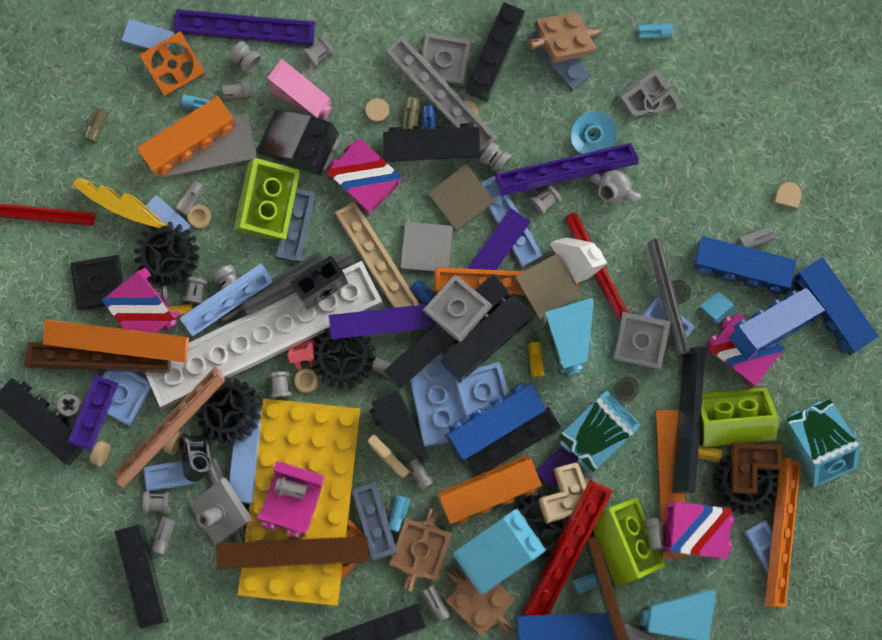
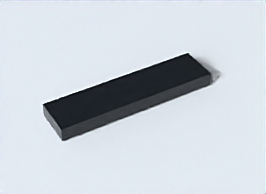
M548 406L542 413L468 457L467 461L476 476L480 475L558 430L561 426Z

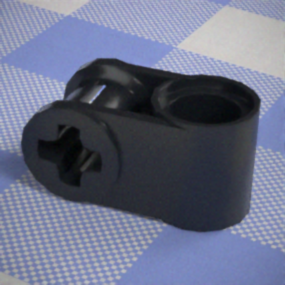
M182 433L179 437V452L182 459L183 474L187 480L198 482L203 479L211 467L209 437L204 433L200 436H188L186 433ZM193 464L199 466L200 469L195 468Z

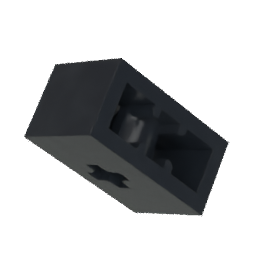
M332 255L290 281L295 293L307 310L348 284L344 272Z

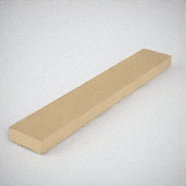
M353 201L334 212L391 306L396 308L420 305L357 203Z

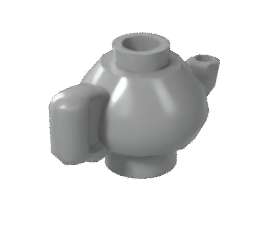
M612 170L589 176L590 181L599 186V196L606 202L618 204L625 200L635 202L641 199V194L631 189L630 180L622 171Z

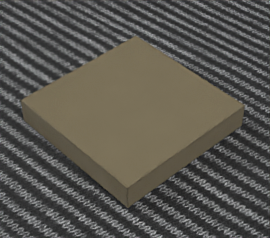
M467 164L463 165L429 192V195L457 231L495 203L494 199Z
M558 253L515 277L538 319L542 318L545 312L560 308L581 296Z

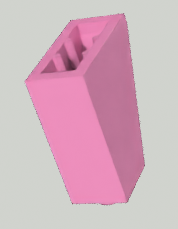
M281 59L267 78L271 92L305 115L326 119L332 110L330 98Z

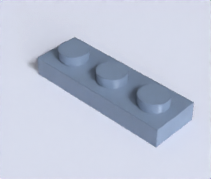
M537 30L529 35L527 40L539 38ZM542 47L535 48L571 91H574L590 78V73L577 58L553 63L549 54Z
M296 189L286 240H280L277 259L301 262L316 197L315 192Z
M374 482L353 489L352 492L364 533L368 537V546L372 560L375 562L398 554L377 484Z

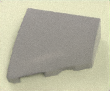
M657 68L652 69L617 94L619 100L632 116L651 112L658 113L671 107H675L676 110L683 107Z

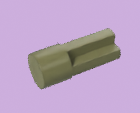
M407 97L402 126L404 131L412 130V126H417L421 101L419 98Z
M96 107L83 136L84 139L97 143L109 112Z

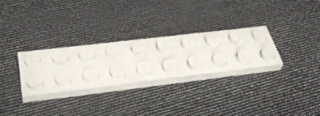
M360 261L343 269L342 271L346 276L348 284L307 310L297 294L293 293L251 315H246L189 342L187 361H171L170 373L145 372L160 408L163 410L182 401L215 367L222 372L224 379L230 378L324 333L325 329H329L328 315L369 311L383 305L363 262Z

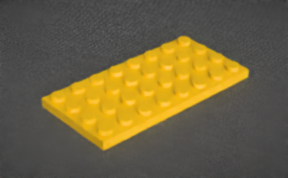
M263 398L253 504L249 505V515L252 520L247 523L245 542L346 537L361 409ZM276 461L325 477L306 536L300 534V537L296 538L285 534L286 529L276 527V530L262 527V522L257 519L258 513L261 514L274 476L273 469ZM343 563L241 568L238 596L338 606Z

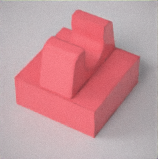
M314 339L307 340L289 349V361L294 363L297 369H302V361L308 360L311 366V362L316 360L313 352H316V349L313 347Z

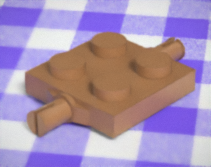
M578 12L537 19L534 27L539 34V38L529 39L527 44L530 50L542 47L554 63L593 55L597 48L591 37L601 36L602 30L600 26L586 28Z
M429 508L425 522H417L405 518L396 544L398 554L392 556L389 564L403 570L407 574L402 588L407 589L409 581H411L408 588L411 592L416 578L425 577L437 581L452 537L451 533L440 530L435 525L440 511L435 509L431 519L433 508Z
M454 568L446 574L457 586L445 602L480 637L496 624L506 634L514 628L503 616L515 599L500 584L480 595L468 576L463 578Z

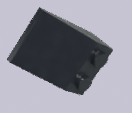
M275 110L256 152L320 176L339 132L333 123L314 116Z
M396 390L372 401L373 408L369 411L375 425L381 424L385 432L425 464L430 462L428 452L400 391Z

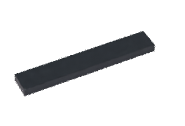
M494 274L475 289L477 293L492 304V307L509 293ZM436 324L390 364L384 372L401 389L456 339Z
M701 346L689 348L690 352L683 355L673 493L675 494L695 493L706 355V348Z

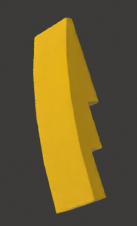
M79 177L72 184L91 200L111 212L135 222L157 228H167V224L134 195L124 193L120 196L110 187L101 185L99 188H96L90 181Z

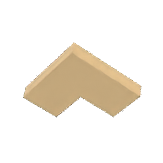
M375 435L368 439L369 447L401 479H405L410 474V471Z
M578 462L553 470L561 492L542 497L538 500L546 524L568 518L574 511L586 487Z

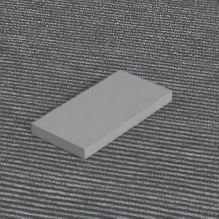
M249 114L232 116L236 126L233 127L234 130L224 137L219 136L213 140L214 142L210 147L204 150L199 149L193 153V157L190 160L174 165L173 170L163 176L164 179L246 163L253 158H257ZM162 131L155 132V136Z

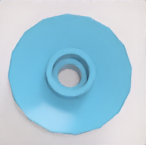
M586 112L574 122L570 133L571 142L576 151L581 154L610 148L615 143L617 137L616 124L604 112ZM591 128H595L594 134L589 135L588 131Z

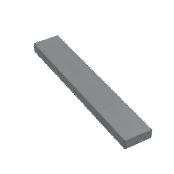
M402 35L384 50L387 56L455 128H460L461 123H474V127L480 128L481 154L492 142L498 140V137Z

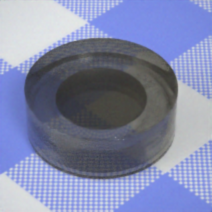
M675 280L672 282L677 304L681 305L689 299L691 289L685 281Z
M632 377L620 378L614 386L616 397L625 402L636 398L639 393L638 382Z

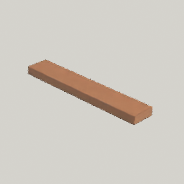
M213 368L115 471L117 484L124 488L223 384L225 379L219 369Z

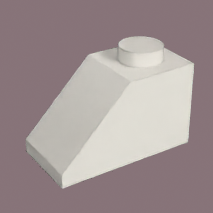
M568 237L550 243V246L555 253H558L575 283L590 279L607 264L602 252L594 243Z

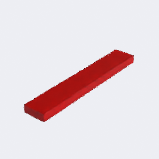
M589 479L522 609L526 616L550 614L613 492L611 488Z

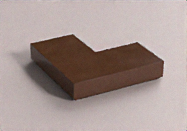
M731 443V493L757 494V469L782 470V445Z

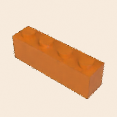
M217 96L137 147L155 176H164L173 170L174 165L190 160L193 157V153L199 149L204 150L210 147L214 142L213 140L219 136L224 137L234 130L233 127L236 126V123L221 99Z
M525 455L439 491L437 495L449 523L459 525L468 521L471 515L476 513L483 515L492 510L491 507L497 504L507 505L513 502L516 496L533 494L537 491V487L542 485L531 458Z

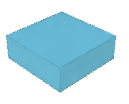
M719 291L700 306L701 310L717 324L735 310L734 304Z

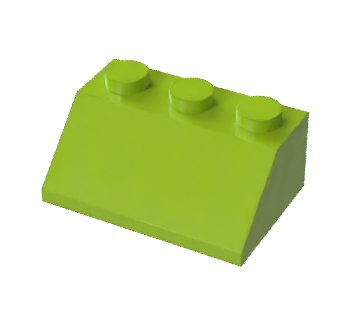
M253 158L247 163L233 232L257 238L286 240L300 170L258 158Z
M767 387L703 393L700 422V438L703 447L731 445V443L777 441L779 417Z
M637 497L603 510L592 530L596 538H598L602 554L616 587L637 580L666 566L659 550H649L647 529L644 528L646 517Z

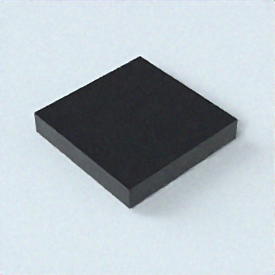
M119 255L70 263L78 311L105 306L102 299L123 283Z

